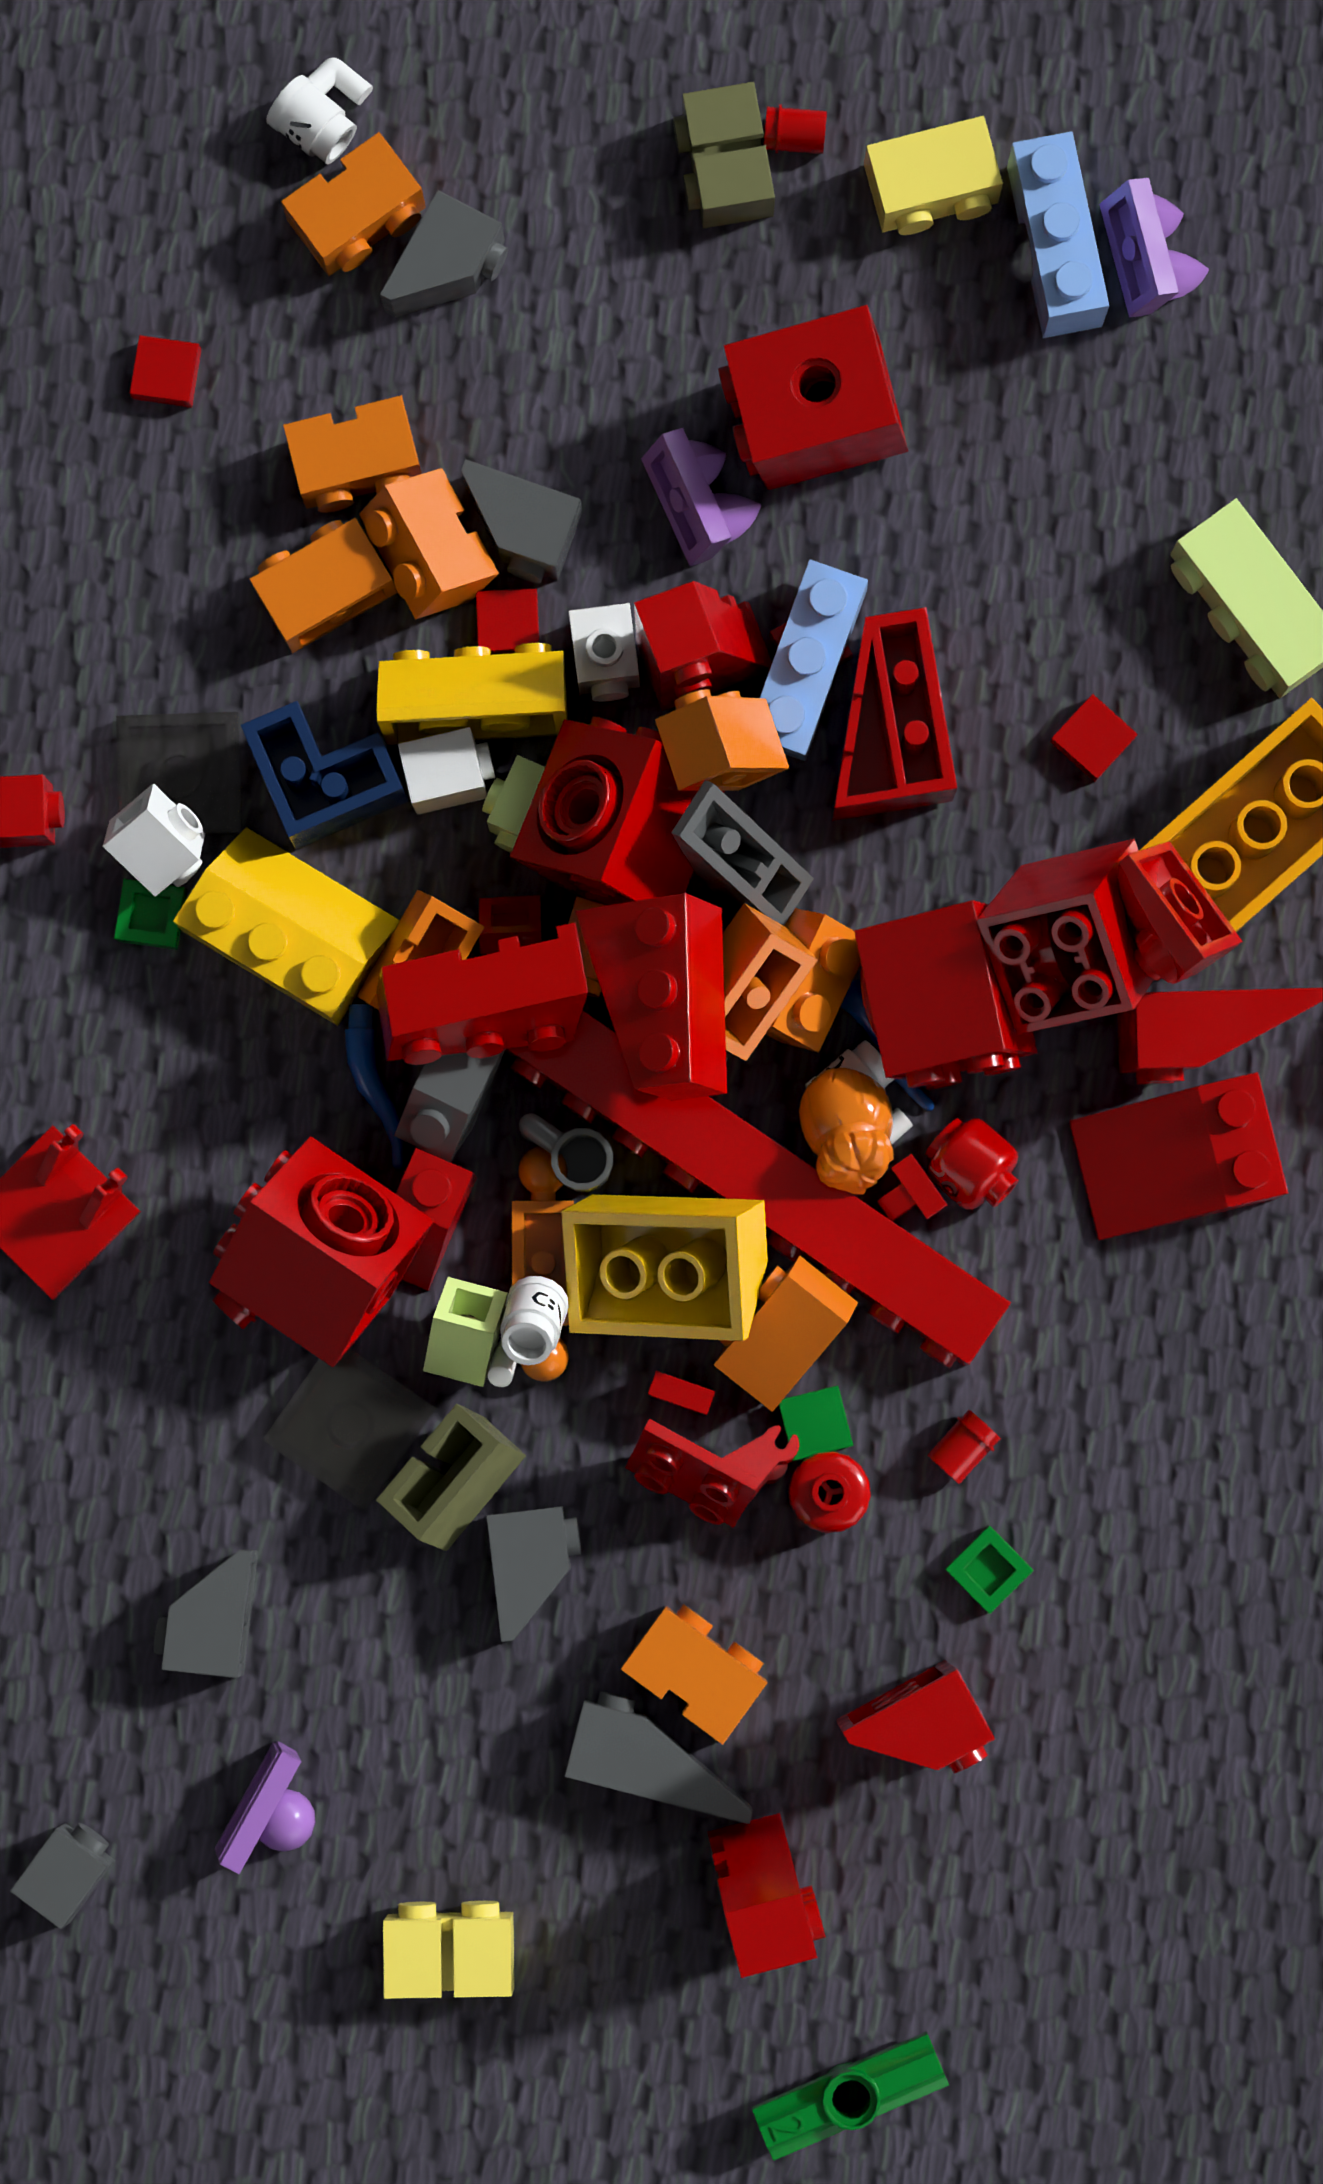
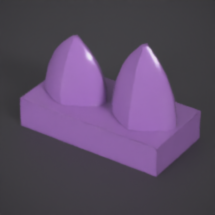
M1149 178L1127 180L1099 204L1129 317L1152 314L1167 301L1183 297L1203 281L1209 268L1186 254L1168 250L1165 239L1176 230L1184 213L1167 199L1153 194Z
M680 428L663 433L641 460L687 562L691 567L712 559L725 544L740 537L756 519L761 504L735 494H713L709 485L723 468L726 453L710 444L688 440L684 429Z

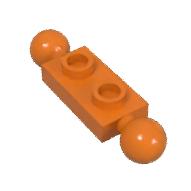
M539 1146L529 1150L522 1157L518 1169L521 1183L531 1192V1201H512V1286L518 1280L525 1277L542 1276L560 1285L567 1295L561 1211L572 1206L575 1202L574 1200L556 1201V1192L564 1184L556 1177L553 1171L551 1154ZM560 1154L558 1166L561 1173L567 1178V1163L563 1155ZM568 1312L563 1326H569ZM559 1338L556 1348L551 1351L546 1360L535 1365H520L523 1371L534 1380L543 1382L554 1380L567 1367L569 1360L567 1346Z

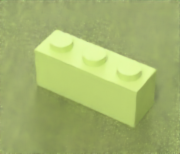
M1237 498L1176 542L1170 554L1175 560L1171 564L1174 576L1188 593L1194 594L1197 591L1212 609L1208 613V618L1213 628L1226 642L1230 643L1235 639L1249 658L1244 662L1249 675L1262 690L1267 691L1272 688L1277 696L1282 698L1323 668V610Z

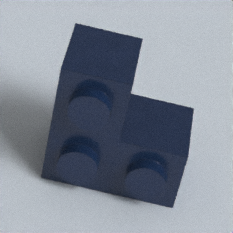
M298 701L241 724V728L286 833L296 850L408 802L379 732L322 756Z

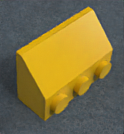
M521 644L515 647V653L496 655H491L490 649L487 647H462L454 650V657L430 658L429 652L424 650H404L395 652L393 660L379 661L377 722L387 745L401 744L468 727L471 728L475 740L556 736L559 734L564 719L568 720L563 651H552L549 644Z
M247 827L205 869L173 920L182 932L337 1026L348 1011L349 1005L353 1003L400 921Z
M592 1194L561 1211L570 1333L744 1341L748 1338L760 1293L759 1289L762 1286L768 1262L764 1200Z

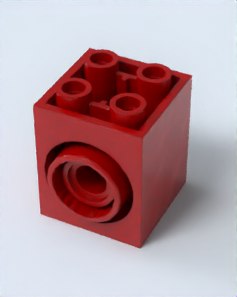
M868 304L724 345L728 365L719 367L718 372L727 403H731L736 419L742 417L743 424L733 426L738 452L742 462H746L750 476L759 474L768 490L909 452L880 337ZM832 393L828 399L822 402H814L819 396Z
M592 717L590 724L564 719L510 857L578 897L604 905L685 893L694 870L671 832L698 791L678 790L659 732L645 727H638L635 735L626 733L627 730L622 726L600 717Z
M1135 838L1021 865L977 918L976 921L1017 1035L1134 1010L1154 981L1142 970L1135 958L1134 951L1138 948L1135 935L1138 931L1127 914L1118 883L1119 861L1128 854L1139 851Z
M971 900L854 930L862 965L860 982L863 1004L870 1026L878 1040L885 1078L907 1080L908 1088L925 1086L926 1090L963 1082L961 1072L966 1070L968 1074L984 1072L985 1076L1020 1069V1057L1038 1053L1033 1031L1018 1035L1016 1033L976 921L989 904Z
M310 1136L293 1155L284 1150L278 1156L264 1178V1181L267 1183L264 1187L253 1183L240 1199L233 1214L241 1220L238 1225L234 1223L229 1227L215 1247L213 1255L221 1260L209 1283L319 1359L334 1367L388 1303L434 1220Z

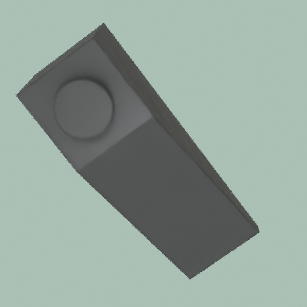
M706 780L703 782L671 832L699 880L733 911L738 912L745 903L784 926L814 880L806 870L712 782Z
M603 1691L599 1692L597 1702L585 1699L565 1777L750 1824L753 1813L752 1806L646 1714L635 1712L636 1700Z

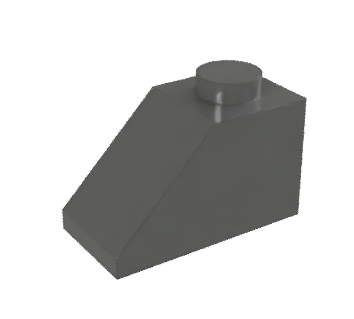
M437 190L380 293L384 312L393 317H399L476 294L485 278L493 281L498 276L507 258L508 248L503 245L505 239L502 223Z
M465 459L461 469L465 488L500 560L509 564L507 571L516 577L534 583H541L543 576L558 581L582 516L581 499Z
M506 1048L501 1053L486 1058H472L467 1053L442 1055L438 1060L425 1064L412 1089L394 1136L434 1156L451 1162L476 1123Z
M564 1506L487 1516L501 1642L514 1641L571 1569L570 1556L581 1555L577 1517L565 1519Z
M238 1550L171 1604L168 1617L158 1618L154 1637V1654L163 1655L162 1670L233 1678L244 1675L258 1550Z

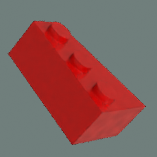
M696 581L634 602L637 646L662 711L674 707V701L686 694L708 689L712 693L770 671L772 661L749 602L744 601L737 604L734 596L729 594L720 598L716 589Z
M926 607L865 617L832 821L953 802L957 791V782Z
M687 893L575 910L634 1089L670 1101L727 1094L722 908Z
M576 922L557 926L558 938L520 947L518 936L498 940L500 952L462 960L461 952L457 949L381 967L376 993L387 1061L404 1059L407 1064L422 1065L434 1062L441 1058L442 1055L467 1053L472 1058H486L501 1053L504 1048L529 1046V1049L541 1052L560 1048L566 1042L573 1041L588 995Z
M780 1813L751 1820L750 1824L739 1823L708 1831L713 1852L712 1857L719 1876L717 1880L724 1914L741 1978L818 1958L813 1941L826 1938L812 1885L799 1888Z

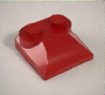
M1170 841L1128 854L1119 861L1118 883L1121 898L1130 920L1138 931L1135 935L1138 948L1134 951V955L1142 970L1153 980L1158 981L1162 978L1171 984L1178 983L1204 970L1243 942Z

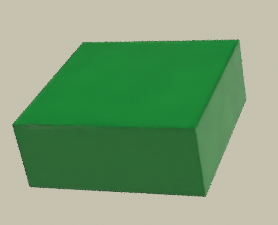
M123 879L114 939L117 942L178 950L181 929L173 920L185 903L186 888L169 885L157 896H154L138 880Z
M838 1385L785 1398L780 1402L779 1408L788 1442L794 1434L799 1439V1450L793 1461L811 1457L816 1453L831 1452L854 1446Z
M990 1525L944 1568L988 1614H991L1034 1571Z

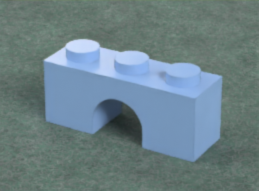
M1073 132L1013 142L1007 170L1019 224L1025 223L1029 236L1033 263L1031 284L1042 336L1047 338L1102 327L1109 308V301Z
M809 559L760 698L767 700L784 753L806 761L837 667L844 649L848 645L868 586V579Z

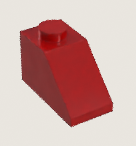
M415 1148L396 1194L432 1218L434 1222L401 1280L429 1291L477 1177L472 1171L418 1148Z

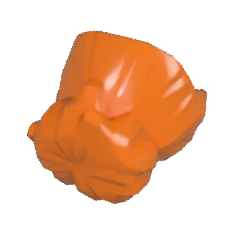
M849 1068L828 1069L811 1081L801 1098L799 1117L805 1140L811 1150L818 1156L816 1171L819 1178L829 1187L847 1191L854 1195L864 1194L867 1188L877 1184V1180L887 1171L889 1162L894 1159L893 1147L890 1142L893 1116L889 1098L884 1088L872 1077Z

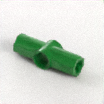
M925 2031L856 2062L837 2064L827 2074L753 2105L752 2111L767 2149L774 2161L846 2129L856 2130L864 2128L875 2117L949 2086V2083L928 2033ZM845 2081H858L868 2090L865 2103L857 2110L852 2111L842 2110L836 2106L832 2098L837 2086Z

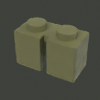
M748 82L682 94L683 115L673 117V126L678 153L689 152L693 173L683 175L688 210L700 209L703 229L774 217L775 194L766 145L762 146L760 139L763 138L764 133L755 83Z
M457 1403L421 1445V1448L429 1455L452 1465L450 1469L444 1473L437 1467L411 1457L376 1499L419 1541L447 1551L526 1457L517 1446L485 1417Z

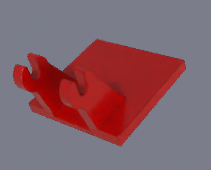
M75 1124L70 1125L64 1130L65 1136L52 1125L0 1178V1248L52 1300H55L141 1213L122 1193V1185L128 1176L118 1167L108 1174L110 1177L108 1179L79 1151L78 1142L84 1133Z
M649 1418L625 1468L635 1473V1479L648 1490L658 1494H667L669 1492L688 1502L691 1511L699 1518L716 1525L724 1522L734 1528L745 1508L764 1485L776 1483L783 1477L788 1463L794 1459L799 1450V1439L794 1434L784 1449H778L775 1446V1440L781 1427L777 1425L769 1428L764 1435L720 1458Z

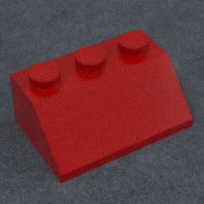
M946 1660L836 1719L849 1744L934 1770H940L948 1765L954 1774L969 1768L987 1757L988 1754L983 1746L995 1740L960 1672Z

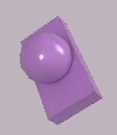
M279 1741L272 1743L215 1846L220 1865L240 1874L258 1840L269 1849L285 1852L301 1847L311 1837L316 1823L315 1811L310 1801L300 1792L287 1789L302 1762L297 1752Z

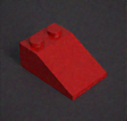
M1323 988L1145 992L1134 1010L1118 1013L1120 1073H1136L1137 1085L1172 1084L1184 1081V1071L1202 1067L1323 1002Z
M1258 1072L1188 1088L1069 1121L1098 1241L1262 1203L1289 1194Z

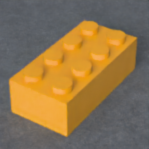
M1312 697L1140 849L1143 850L1170 841L1236 932L1323 856V709Z

